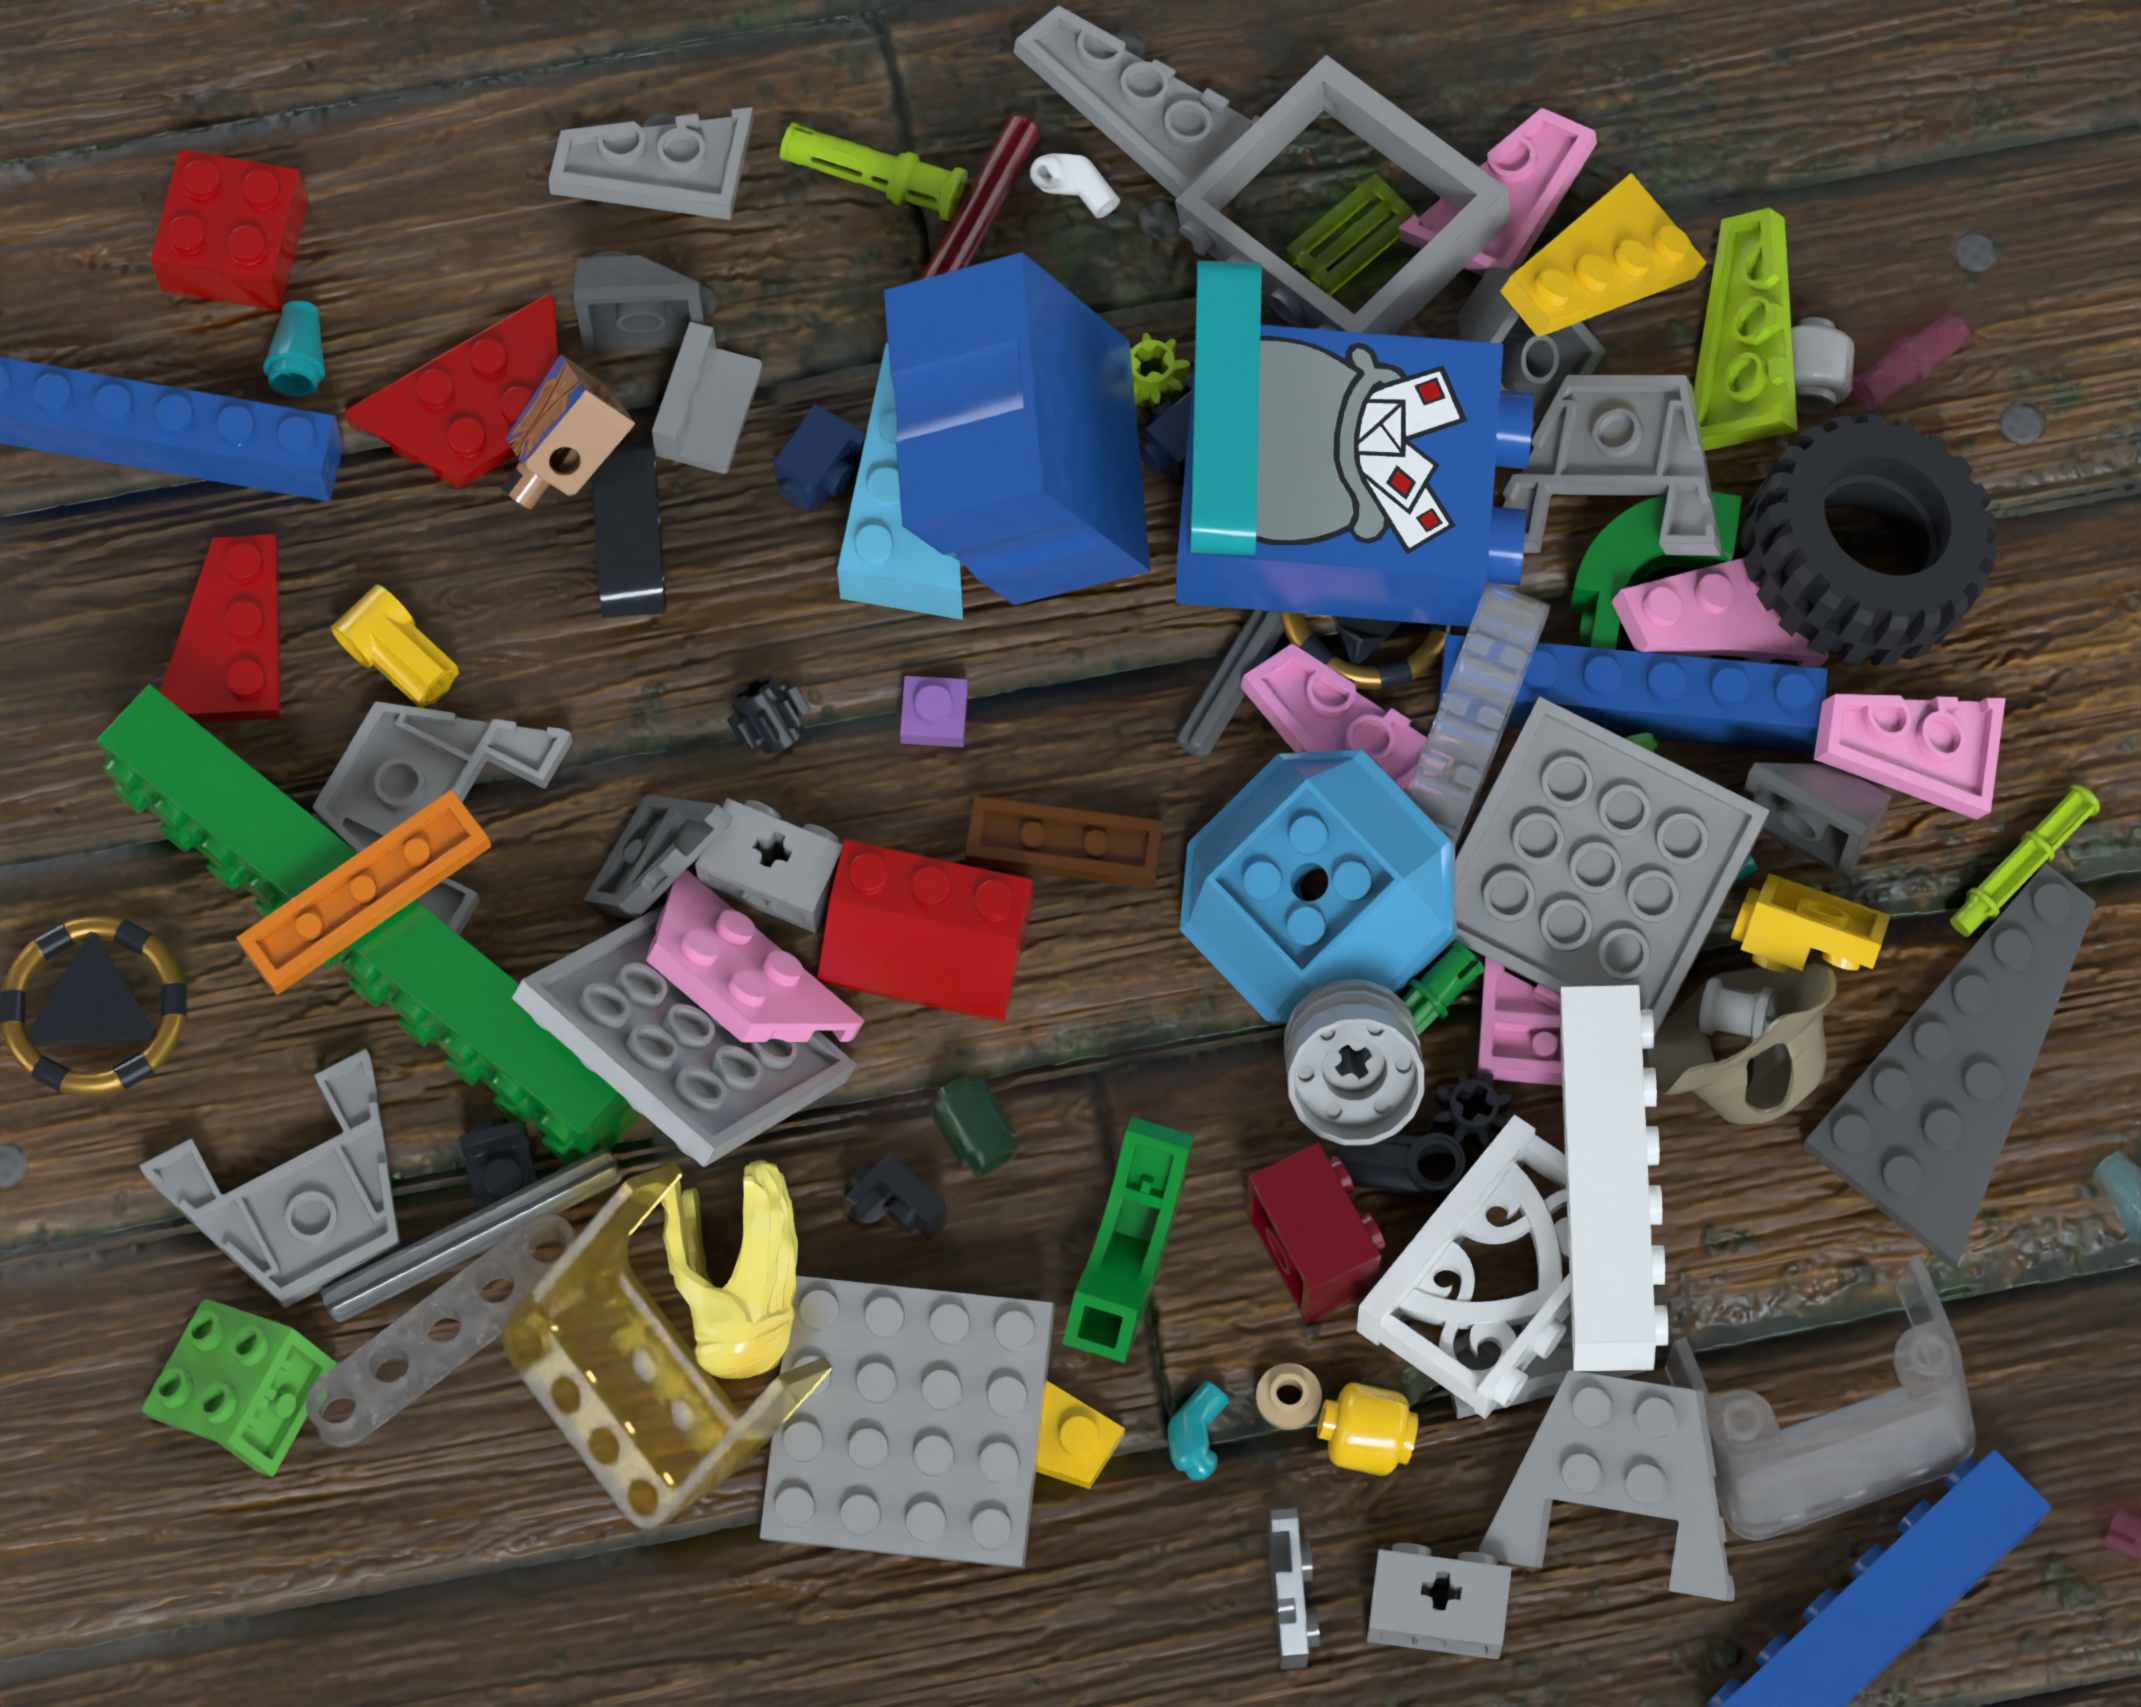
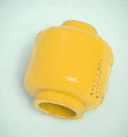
M1351 1382L1340 1392L1337 1402L1327 1399L1324 1401L1318 1422L1317 1438L1328 1440V1455L1336 1466L1378 1476H1386L1395 1469L1398 1463L1406 1465L1409 1462L1417 1434L1418 1414L1409 1411L1408 1400L1400 1392Z

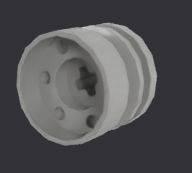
M1344 979L1332 981L1312 990L1294 1007L1284 1030V1055L1288 1095L1299 1120L1317 1136L1344 1146L1371 1145L1399 1132L1415 1116L1424 1095V1065L1420 1050L1418 1028L1407 1004L1385 986L1365 979ZM1349 1044L1353 1050L1363 1049V1052L1355 1055L1350 1049L1341 1051V1048Z

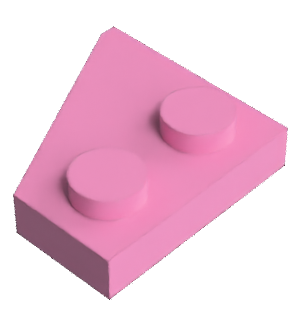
M1485 957L1477 1078L1484 1079L1486 1075L1491 1073L1494 1075L1493 1080L1562 1085L1559 1018L1560 994L1541 984H1538L1535 988L1505 972V966Z

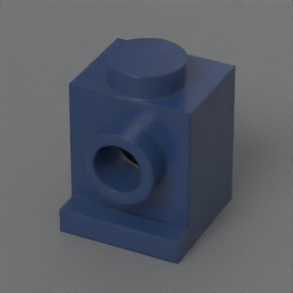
M1193 374L1183 382L1182 399L1177 403L1170 399L1151 414L1146 423L1145 440L1139 444L1140 459L1146 467L1157 476L1165 473L1178 487L1184 483Z
M814 404L774 461L776 484L782 497L803 511H810L811 508L819 511L830 494L838 497L847 487L853 476L854 464L860 466L866 433Z

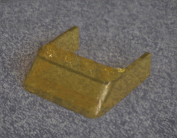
M676 1163L639 1174L624 1182L511 1315L503 1329L502 1338L504 1351L511 1365L623 1514L635 1526L643 1529H655L664 1525L744 1467L833 1369L827 1359L823 1357L782 1373L742 1415L709 1372L699 1365L696 1361L697 1356L636 1278L630 1267L627 1254L628 1243L633 1232L683 1175V1172Z

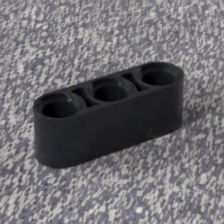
M654 442L620 444L615 447L592 474L602 616L604 619L666 614L659 491Z

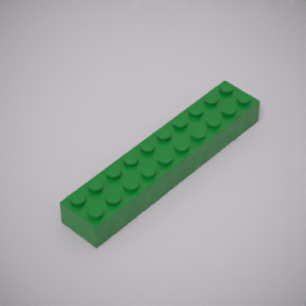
M150 684L97 739L106 759V763L102 768L116 783L112 788L116 796L137 814H141L147 808L163 821L159 829L182 851L187 853L194 847L210 860L206 864L207 869L228 889L235 891L241 885L256 897L257 900L253 905L264 918L358 854ZM416 900L322 964L328 969L334 963L338 964L352 976L348 983L361 998L376 1008L384 1002L398 1013L400 1017L396 1020L397 1024L419 1045L425 1047L432 1041L449 1056L444 1062L464 1082L474 1086L480 1080L497 1095L493 1102L513 1122L522 1121L523 1124L526 1120H529L546 1134L541 1139L542 1143L552 1154L567 1165L601 1148H607L611 1151L643 1115L634 1110L628 1101L597 1073L585 1067L579 1057L553 1034L536 1024L532 1016L512 999L519 983Z

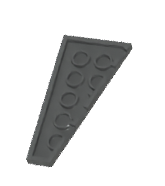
M2047 863L2044 864L1813 1130L1802 1147L1954 1271L1963 1253L2096 905L2092 898Z

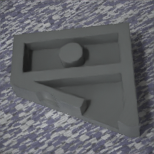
M645 795L583 901L601 915L633 920L638 919L730 825L733 817L716 803Z
M1297 1508L1270 1510L1267 1543L1280 1670L1307 1667L1309 1656L1308 1648L1320 1647L1316 1606L1305 1607L1303 1582L1313 1581L1310 1542H1300Z

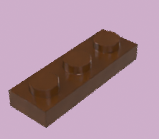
M974 796L965 851V864L1155 889L1164 821Z

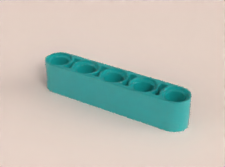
M1197 262L1190 554L1255 556L1261 262Z

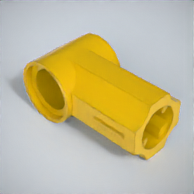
M376 584L331 626V631L335 638L354 659L366 668L376 667L419 708L435 704L450 689L453 680L459 674L457 665L415 627V622L405 607L388 590Z

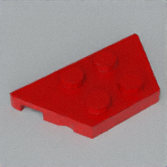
M550 294L545 295L346 409L344 414L347 423L360 434L364 430L391 445L394 453L408 461L427 465L435 476L458 489L515 457L516 454L507 442L508 434L560 356L554 300Z

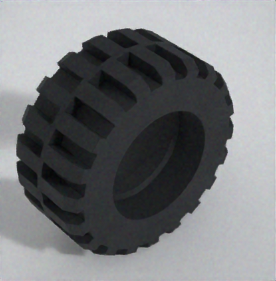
M1861 414L1855 423H1853L1851 416H1841L1827 420L1823 427H1811L1799 435L1795 443L1786 449L1753 496L1746 511L1749 519L1742 528V546L1745 551H1750V553L1745 558L1744 564L1750 581H1759L1761 585L1756 595L1765 610L1768 612L1774 609L1782 619L1778 625L1791 637L1797 632L1809 640L1808 648L1824 656L1828 650L1839 653V661L1861 665L1866 657H1871L1872 665L1885 666L1896 664L1901 656L1903 659L1912 660L1927 653L1933 644H1939L1953 630L1978 599L1988 584L1987 576L1995 567L1997 550L1992 543L1998 536L1997 524L1993 513H1985V509L1990 504V499L1982 483H1973L1969 477L1973 469L1961 455L1956 459L1944 449L1947 444L1945 441L1933 433L1927 438L1915 432L1917 426L1915 424L1896 419L1892 425L1884 423V416ZM1834 505L1854 506L1870 511L1884 519L1898 532L1905 542L1912 558L1914 574L1903 576L1882 574L1870 570L1853 560L1843 551L1831 534L1826 521L1824 507Z

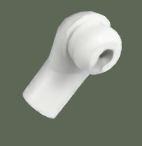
M1056 153L1046 154L1035 159L1031 165L1030 178L1037 187L1051 194L1079 196L1096 218L1108 215L1120 202V198L1096 167L1084 156Z

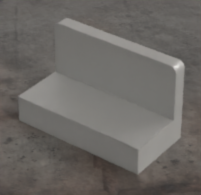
M690 321L652 429L656 456L721 474L727 473L763 371L762 362L759 359L716 348L714 328Z

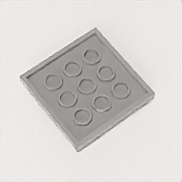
M1539 696L1455 860L1457 937L1453 941H1457L1481 956L1487 957L1505 966V968L1559 994L1561 993V987L1639 985L1640 1010H1653L1655 1038L1770 815V810Z
M662 905L522 979L512 999L532 1016L536 1024L553 1034L578 1056L585 1067L597 1073L620 1093L634 1110L645 1115L669 1136L683 1153L694 1158L703 1167H706L846 1083L857 1064L818 1030L813 1032L808 1042H786L781 1039H770L767 1042L739 1041L646 961L650 944L657 933L655 927L659 914L664 907Z
M796 1276L797 1290L793 1299L795 1319L792 1324L789 1346L782 1355L760 1538L767 1541L1025 1569L1055 1305L1052 1302Z

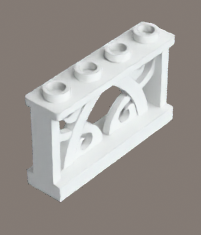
M1515 1114L1361 1302L1358 1311L1357 1332L1377 1346L1382 1343L1472 1406L1474 1412L1484 1419L1488 1417L1498 1403L1507 1408L1516 1399L1528 1379V1375L1524 1373V1370L1536 1355L1546 1359L1554 1351L1567 1329L1562 1323L1571 1312L1570 1273L1562 1281L1561 1260L1569 1262L1567 1217L1562 1218L1554 1224L1551 1214L1567 1206L1565 1155L1535 1135L1536 1129ZM1525 1164L1562 1190L1543 1200L1537 1188L1521 1168ZM1500 1206L1508 1213L1507 1221L1512 1219L1518 1211L1521 1212L1523 1217L1510 1225L1496 1227L1488 1222L1486 1213L1491 1207ZM1530 1231L1538 1263V1290L1504 1300L1471 1302L1475 1284L1474 1270L1469 1257L1459 1246L1461 1242L1467 1237L1485 1244H1503L1517 1240ZM1450 1270L1459 1275L1461 1288L1456 1300L1448 1299L1451 1294L1452 1285L1443 1288L1434 1282L1433 1278L1438 1272ZM1402 1315L1444 1327L1440 1337L1439 1348L1399 1320ZM1530 1322L1519 1337L1516 1338L1510 1326ZM1458 1329H1471L1469 1345L1476 1358L1478 1356L1477 1349L1480 1344L1489 1341L1496 1343L1501 1349V1356L1497 1363L1485 1370H1471L1462 1365L1457 1360L1453 1349V1342Z

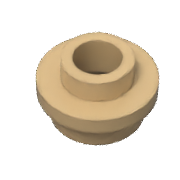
M1292 1363L1277 1365L1269 1369L1258 1383L1256 1391L1258 1410L1268 1423L1277 1428L1293 1430L1306 1426L1316 1417L1320 1410L1322 1402L1320 1383L1310 1370L1301 1365ZM1293 1385L1300 1390L1302 1398L1293 1405H1287L1278 1399L1277 1391L1282 1386Z

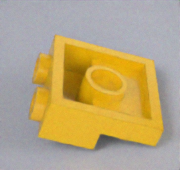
M1769 873L1762 891L1749 888L1731 939L1743 942L1740 950L1753 954V962L1776 972L1786 973L1790 967L1803 971L1811 948L1822 951V958L1834 966L1847 970H1858L1860 965L1873 969L1891 915Z

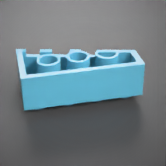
M886 343L837 569L840 599L963 620L960 561L951 556L942 555L902 526L896 451V405L890 373L888 343Z

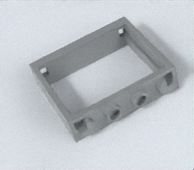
M1325 55L1175 200L1180 222L1179 232L1192 241L1194 252L1202 256L1208 252L1218 261L1262 263L1261 293L1268 298L1273 310L1286 322L1294 324L1298 321L1309 329L1396 335L1512 221L1508 188L1328 55ZM1323 111H1326L1460 211L1355 315L1219 212Z

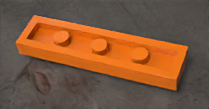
M451 789L236 937L238 944L277 996L491 848L489 837Z

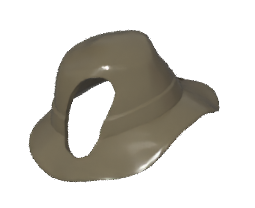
M1805 963L1803 971L1790 967L1786 973L1772 971L1761 966L1721 972L1713 977L1721 978L1724 986L1761 992L1765 987L1776 989L1777 1008L1775 1020L1755 1042L1750 1037L1751 1045L1727 1059L1715 1062L1709 1039L1706 1035L1700 1033L1697 1025L1708 979L1665 1019L1654 1038L1653 1049H1644L1645 1068L1655 1067L1656 1090L1662 1094L1675 1095L1692 1091L1730 1123L1756 1124L1769 1122L1785 1115L1796 1107L1823 1079L1827 1060L1823 1010L1835 996L1837 988L1834 971L1829 966L1817 963ZM1753 1058V1077L1750 1086L1746 1088L1747 1064Z

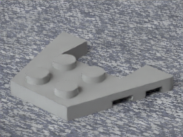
M1566 375L1531 440L1534 449L1529 456L1528 468L1522 469L1520 474H1513L1502 493L1506 499L1502 507L1526 509L1524 553L1541 552L1550 497L1553 494L1666 495L1667 501L1659 540L1666 555L1720 556L1722 545L1693 387L1686 375Z
M375 701L312 808L315 816L332 833L357 853H360L451 789L460 801L463 802L486 762H491L546 789L573 742L570 732L560 728L547 727V731L517 727V723L512 721L493 719L491 723L456 718L455 713ZM448 878L416 899L417 902L459 936L480 902L477 892Z
M366 1048L314 1075L343 1133L244 1185L222 1195L192 1138L139 1165L146 1180L284 1309L401 1248L374 1066Z
M1568 1370L1479 1547V1553L1495 1556L1500 1562L1542 1568L1552 1501L1554 1499L1677 1520L1679 1525L1668 1591L1734 1601L1735 1588L1733 1576L1729 1575L1724 1547V1542H1727L1724 1519L1719 1516L1713 1477H1716L1703 1391Z

